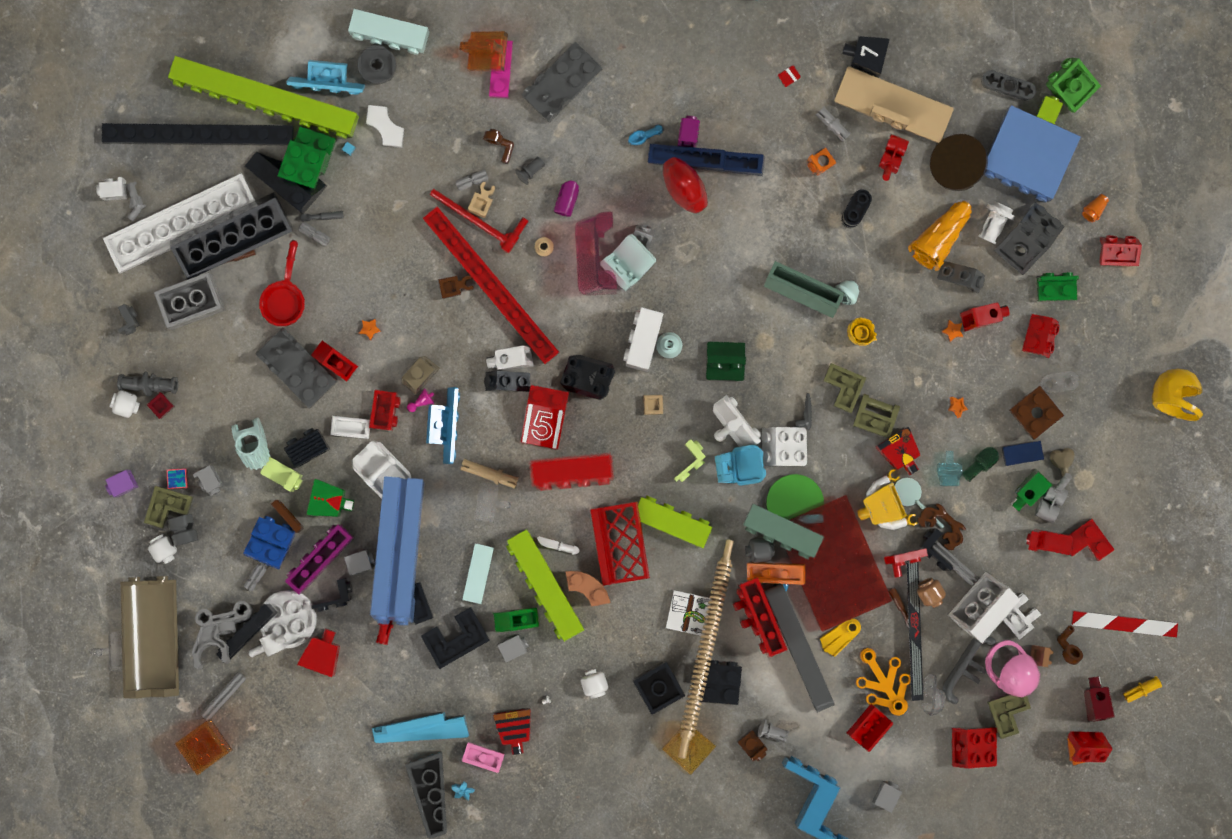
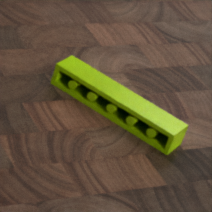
M528 529L507 540L508 545L506 548L511 556H516L518 560L515 563L520 572L524 571L528 577L525 581L530 590L534 588L537 593L534 597L539 606L543 605L546 612L544 615L548 622L551 623L553 621L556 627L554 632L559 640L562 638L565 642L584 631V627Z

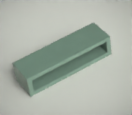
M776 261L764 284V287L831 318L834 317L845 294Z
M755 504L751 505L743 523L744 526H747L746 531L755 535L757 532L764 534L763 539L772 543L774 540L781 542V547L789 551L794 548L799 551L798 555L809 559L810 556L815 557L824 538Z

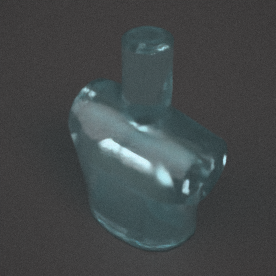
M946 451V463L937 464L939 486H960L962 464L954 463V451Z

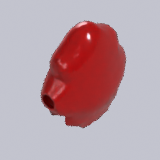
M672 157L663 165V176L666 188L673 200L686 211L694 214L704 210L708 204L707 193L704 183L697 172L679 158Z

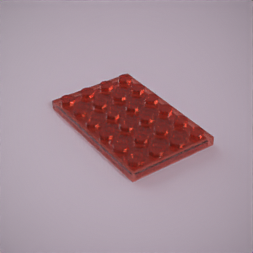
M846 495L789 519V521L824 537L814 558L810 556L809 559L798 555L799 551L794 548L791 551L785 549L792 564H805V584L801 586L821 632L892 601Z

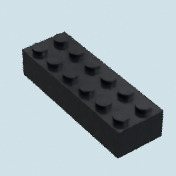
M275 192L170 240V248L188 280L292 232V225Z

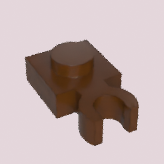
M458 276L438 280L442 299L462 295L461 289L466 291L473 290V286L467 287L465 285L467 280L472 279L471 276H465L461 281H458Z

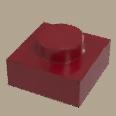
M162 392L147 404L159 419H162L175 407Z

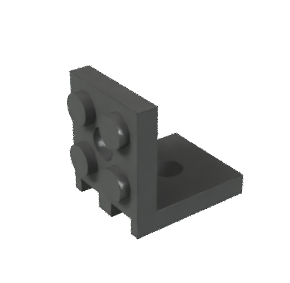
M1035 202L1019 224L994 251L1024 275L1051 247L1065 226L1057 218L1050 215L1043 206ZM1017 246L1023 247L1025 253L1019 252Z

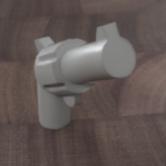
M136 182L126 185L131 197L129 207L133 208L127 217L132 221L146 207L142 202L141 196L137 194Z

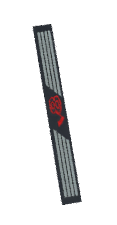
M908 560L906 561L911 701H920L924 699L920 597L917 593L919 588L918 562L910 563Z

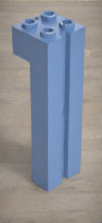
M384 476L370 614L379 624H389V621H395L397 625L408 626V623H413L415 609L414 588L424 493L423 479H402L400 477Z

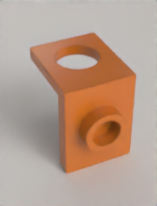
M824 148L814 156L813 154L810 155L807 160V166L817 176L836 164L827 148ZM822 155L827 156L829 159V163L826 166H821L818 163V158Z

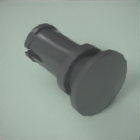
M537 156L527 166L521 167V171L516 169V175L524 184L528 185V179H532L533 175L545 166V163Z

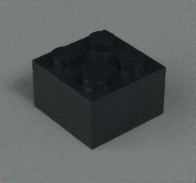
M666 661L632 679L651 715L685 697L681 686Z

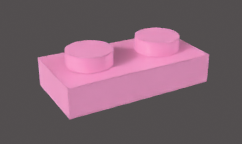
M468 742L462 761L499 773L505 754Z

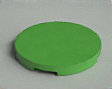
M792 474L778 479L771 486L766 498V508L780 517L809 529L816 524L815 522L822 515L824 498L821 489L812 479L803 475Z

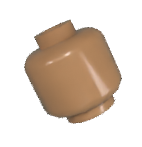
M927 578L919 583V588L917 589L922 603L933 608L940 606L946 595L941 583L937 579Z

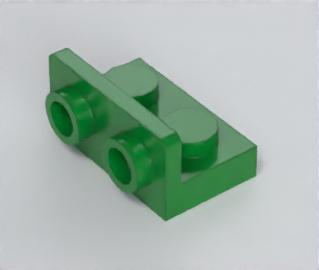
M1072 272L1061 273L1062 276H1054V273H1043L1042 277L1037 278L1038 301H1076L1077 280H1079V276H1073Z

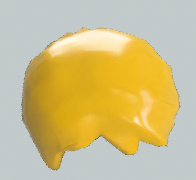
M859 317L855 318L848 325L847 336L854 344L866 346L875 340L877 341V333L874 332L875 326L871 320Z

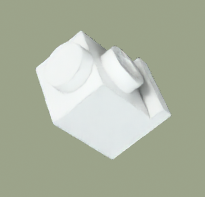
M118 177V181L116 179H105V182H100L96 185L97 195L104 201L127 199L126 180L122 177Z

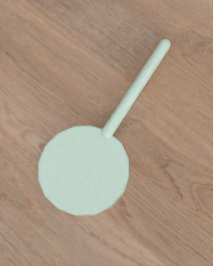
M902 478L896 482L894 486L902 505L911 506L916 503L922 510L926 508L919 501L922 491L921 486L916 480ZM936 518V524L943 528L944 525Z

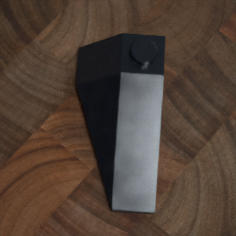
M256 152L246 163L245 167L301 214L308 210L327 187L320 179H318L316 188L312 189L279 178L278 173L282 161Z

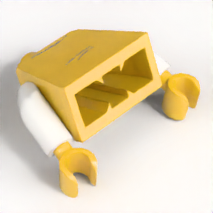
M896 470L889 471L887 476L879 478L870 486L866 492L867 498L863 500L865 507L857 510L861 521L870 518L873 525L878 524L881 528L891 530L917 524V522H910V518L916 515L906 514L893 482L897 481L899 477L894 479L891 477V473Z

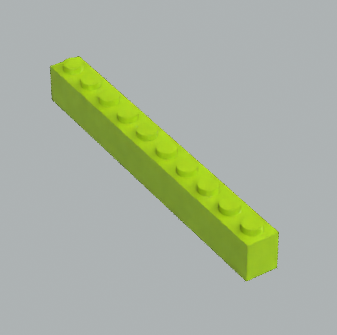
M177 56L174 57L168 78L173 82L172 84L177 87L183 88L185 85L191 87L190 90L201 94L204 91L209 93L208 96L215 99H220V97L226 98L227 102L238 105L239 102L245 104V108L256 111V108L269 116H274V114L280 115L281 119L288 122L296 120L299 121L300 125L308 128L312 125L318 127L317 130L320 132L328 133L331 131L336 133L335 136L342 139L353 137L359 119L358 114Z

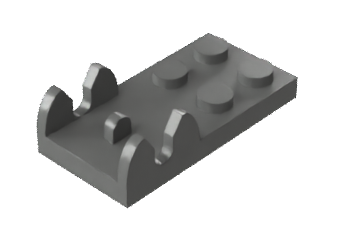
M574 42L544 74L541 73L537 76L532 86L525 88L522 97L550 123L602 70V67L581 46Z
M284 327L255 353L309 409L337 383Z

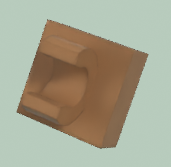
M1032 645L1030 656L1037 666L1048 667V665L1052 664V661H1049L1050 654H1053L1051 648Z

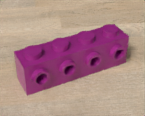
M341 524L333 525L326 532L328 534L324 540L320 539L313 546L314 550L311 554L307 553L300 560L301 564L297 568H292L286 575L288 578L285 582L298 595L302 594L355 538Z

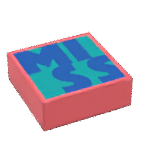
M187 469L167 470L168 489L188 488Z

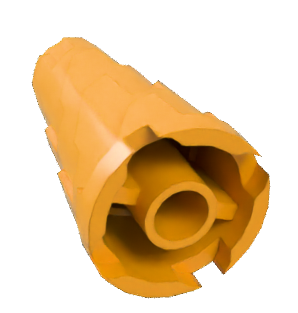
M966 201L955 202L944 215L938 218L908 246L909 253L912 250L915 252L912 257L924 267L930 270L935 267V271H938L944 264V260L950 253L951 247L957 240L960 231L971 217V205Z

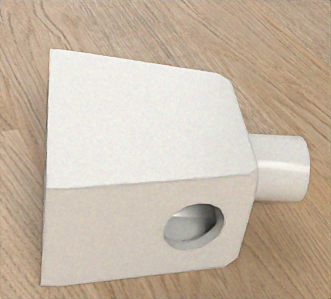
M527 346L496 350L495 356L486 358L488 368L497 367L501 371L534 367L532 350Z

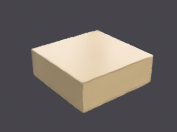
M643 395L644 415L663 414V395Z

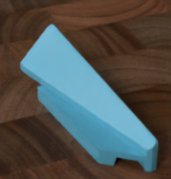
M445 712L372 728L375 743L469 737L465 715L446 719Z

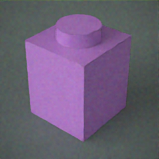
M124 470L106 479V490L113 497H120L138 488L131 470Z

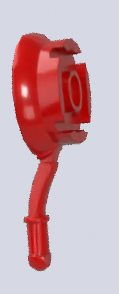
M292 240L289 243L285 280L270 284L263 290L259 299V309L262 316L275 326L294 324L302 316L305 309V299L302 291L290 281L298 247L296 240Z

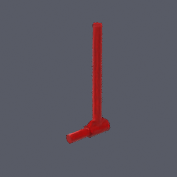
M433 189L430 193L432 197L501 241L500 248L508 254L529 222L522 217L513 232L504 235L437 190Z

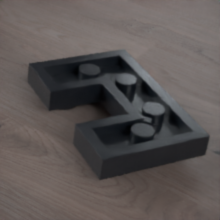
M472 607L454 616L463 634L448 643L438 626L421 635L439 670L490 641Z

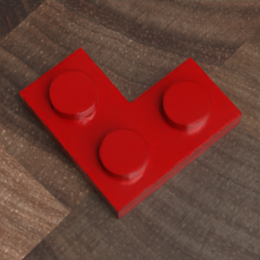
M1089 519L1068 534L1074 537L1070 554L1072 557L1086 546L1097 561H1100L1115 550L1093 519Z

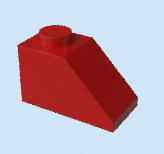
M323 340L311 354L313 358L345 381L349 380L358 367Z

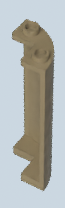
M156 576V580L140 581V577H130L128 581L121 582L123 698L179 696L176 580H168V576Z

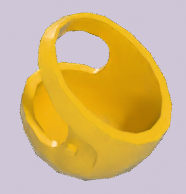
M1180 368L1167 370L1159 375L1154 384L1152 404L1156 409L1169 416L1187 421H1198L1203 416L1202 411L1184 401L1183 398L1200 395L1203 392L1202 385L1197 376L1189 370ZM1181 408L1189 410L1194 414L1185 413Z

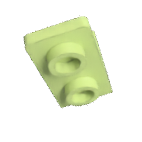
M689 440L685 444L697 460L674 478L676 482L678 480L683 482L690 476L688 471L693 467L697 470L705 463L703 459L706 456L701 451L703 447L697 440L694 442Z
M269 457V461L260 472L290 492L298 490L303 482L301 480L302 474Z

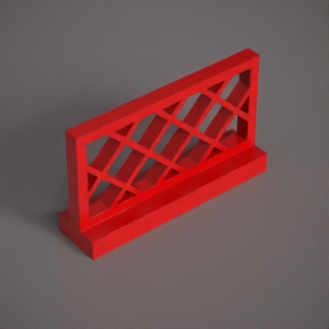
M638 502L590 509L603 586L649 579L650 575ZM633 506L634 515L630 520L623 515V512L627 507ZM612 510L617 514L613 523L607 519L606 511ZM620 517L628 522L623 531L615 525ZM631 525L637 531L634 539L626 534ZM613 528L620 533L616 542L610 538V532ZM623 536L631 541L626 550L619 545ZM634 544L640 549V554L637 558L629 553ZM616 547L624 553L619 561L613 557V551ZM626 555L634 560L630 569L622 564ZM637 563L643 567L644 575L637 576L632 572ZM619 566L627 572L623 579H617L616 570Z

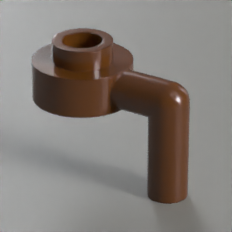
M490 129L485 131L483 140L505 147L501 162L508 164L514 143L503 138L498 130Z
M1069 625L1057 637V641L1064 649L1062 652L1064 660L1069 664L1077 665L1083 659V653L1077 646L1067 642L1066 639L1075 631L1074 627Z

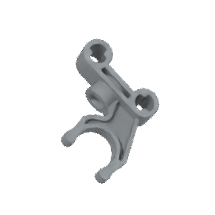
M237 602L232 612L213 615L209 610L201 609L196 613L195 621L200 626L192 650L194 667L200 670L203 668L201 654L210 646L219 647L222 652V662L225 664L230 663L229 647L223 640L219 639V636L234 633L236 631L235 624L244 623L251 619L254 610L247 602ZM247 608V610L244 611V615H240V613L243 612V609ZM208 616L209 620L204 623L203 619Z

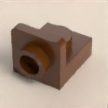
M753 730L737 741L752 761H760L767 755V747Z

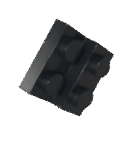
M718 660L707 661L711 664L706 666L709 668V671H705L708 673V676H704L707 678V681H703L706 683V686H702L705 688V691H700L704 693L703 696H700L703 698L700 702L738 705L742 666H738V662L727 661L726 665L719 664Z

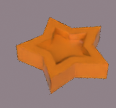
M376 319L370 322L362 320L363 328L359 334H365L372 340L374 334L381 332L376 327Z
M948 320L947 328L941 332L948 335L951 342L955 337H963L960 331L963 323L954 324Z
M950 397L951 406L948 410L954 412L956 417L960 418L962 412L968 410L964 405V398Z

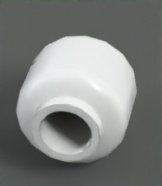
M120 390L118 393H114L109 407L112 408L114 414L129 418L132 413H137L140 403L136 402L137 396L135 394Z
M162 534L149 542L148 550L155 562L167 564L175 559L173 555L176 554L177 548L173 545V541L169 536H163Z
M596 669L586 671V676L580 680L584 694L590 696L591 699L605 695V691L608 689L605 674L603 672H596Z

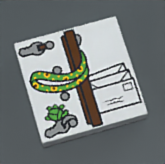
M674 590L666 628L700 636L704 635L702 630H705L703 625H706L704 620H707L705 616L708 615L706 612L709 610L707 607L710 605L708 603L711 599Z

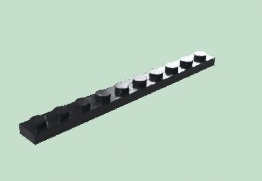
M102 123V143L288 146L289 141H293L294 127L292 125Z

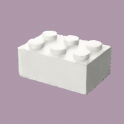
M642 307L640 312L636 311L633 321L636 328L631 330L628 343H631L630 349L626 348L623 361H626L627 367L648 372L664 313Z
M985 572L948 616L959 627L983 643L1020 599L1009 587Z

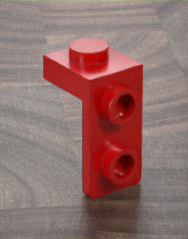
M1034 529L1031 533H1028L1026 544L1029 545L1028 550L1037 551L1040 549L1070 555L1074 537Z

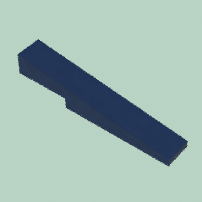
M650 144L648 155L649 164L664 165L666 161L676 157L694 169L763 176L765 162L764 154L727 152L720 149Z

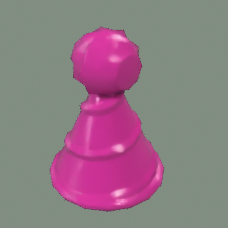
M424 388L415 403L410 402L407 404V410L415 412L419 406L434 405L431 397L435 394L433 392L429 394Z

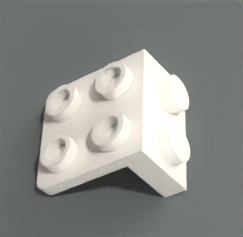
M762 428L763 466H805L807 464V431L805 428Z

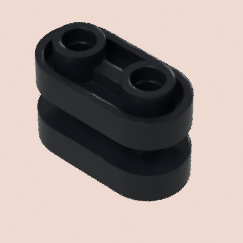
M860 189L851 197L841 216V222L845 227L855 228L863 219L872 201V196L867 190Z

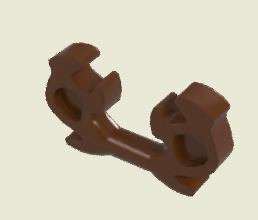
M935 504L937 509L931 507L924 508L920 517L917 518V522L921 527H925V521L930 523L929 527H934L937 523L936 517H940L952 528V532H945L942 535V539L947 538L948 544H943V547L948 550H954L956 546L962 544L963 535L960 529L966 530L962 523L952 518L940 504Z

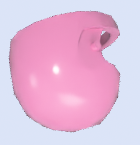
M1003 640L996 643L989 650L985 660L986 672L1000 689L1012 696L1025 697L1038 687L1040 673L1037 664L1031 656L1026 654L1020 645L1011 640ZM1005 645L1016 647L1019 655L1011 658L1005 664L1000 678H998L991 667L994 653Z

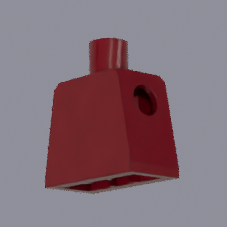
M1100 677L1088 678L1090 689L1084 691L1088 722L1114 718L1109 688L1101 686Z

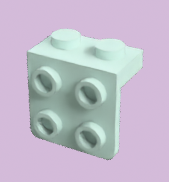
M629 234L613 253L605 257L599 264L621 288L627 291L654 265L656 258L633 234Z

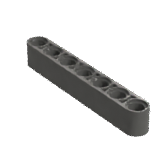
M779 584L765 590L766 598L816 712L818 713L834 706L832 696L783 585Z

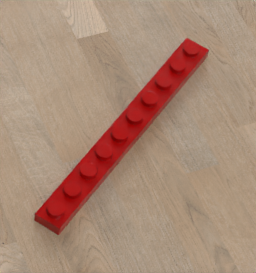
M438 206L428 213L423 220L540 360L546 365L560 352Z

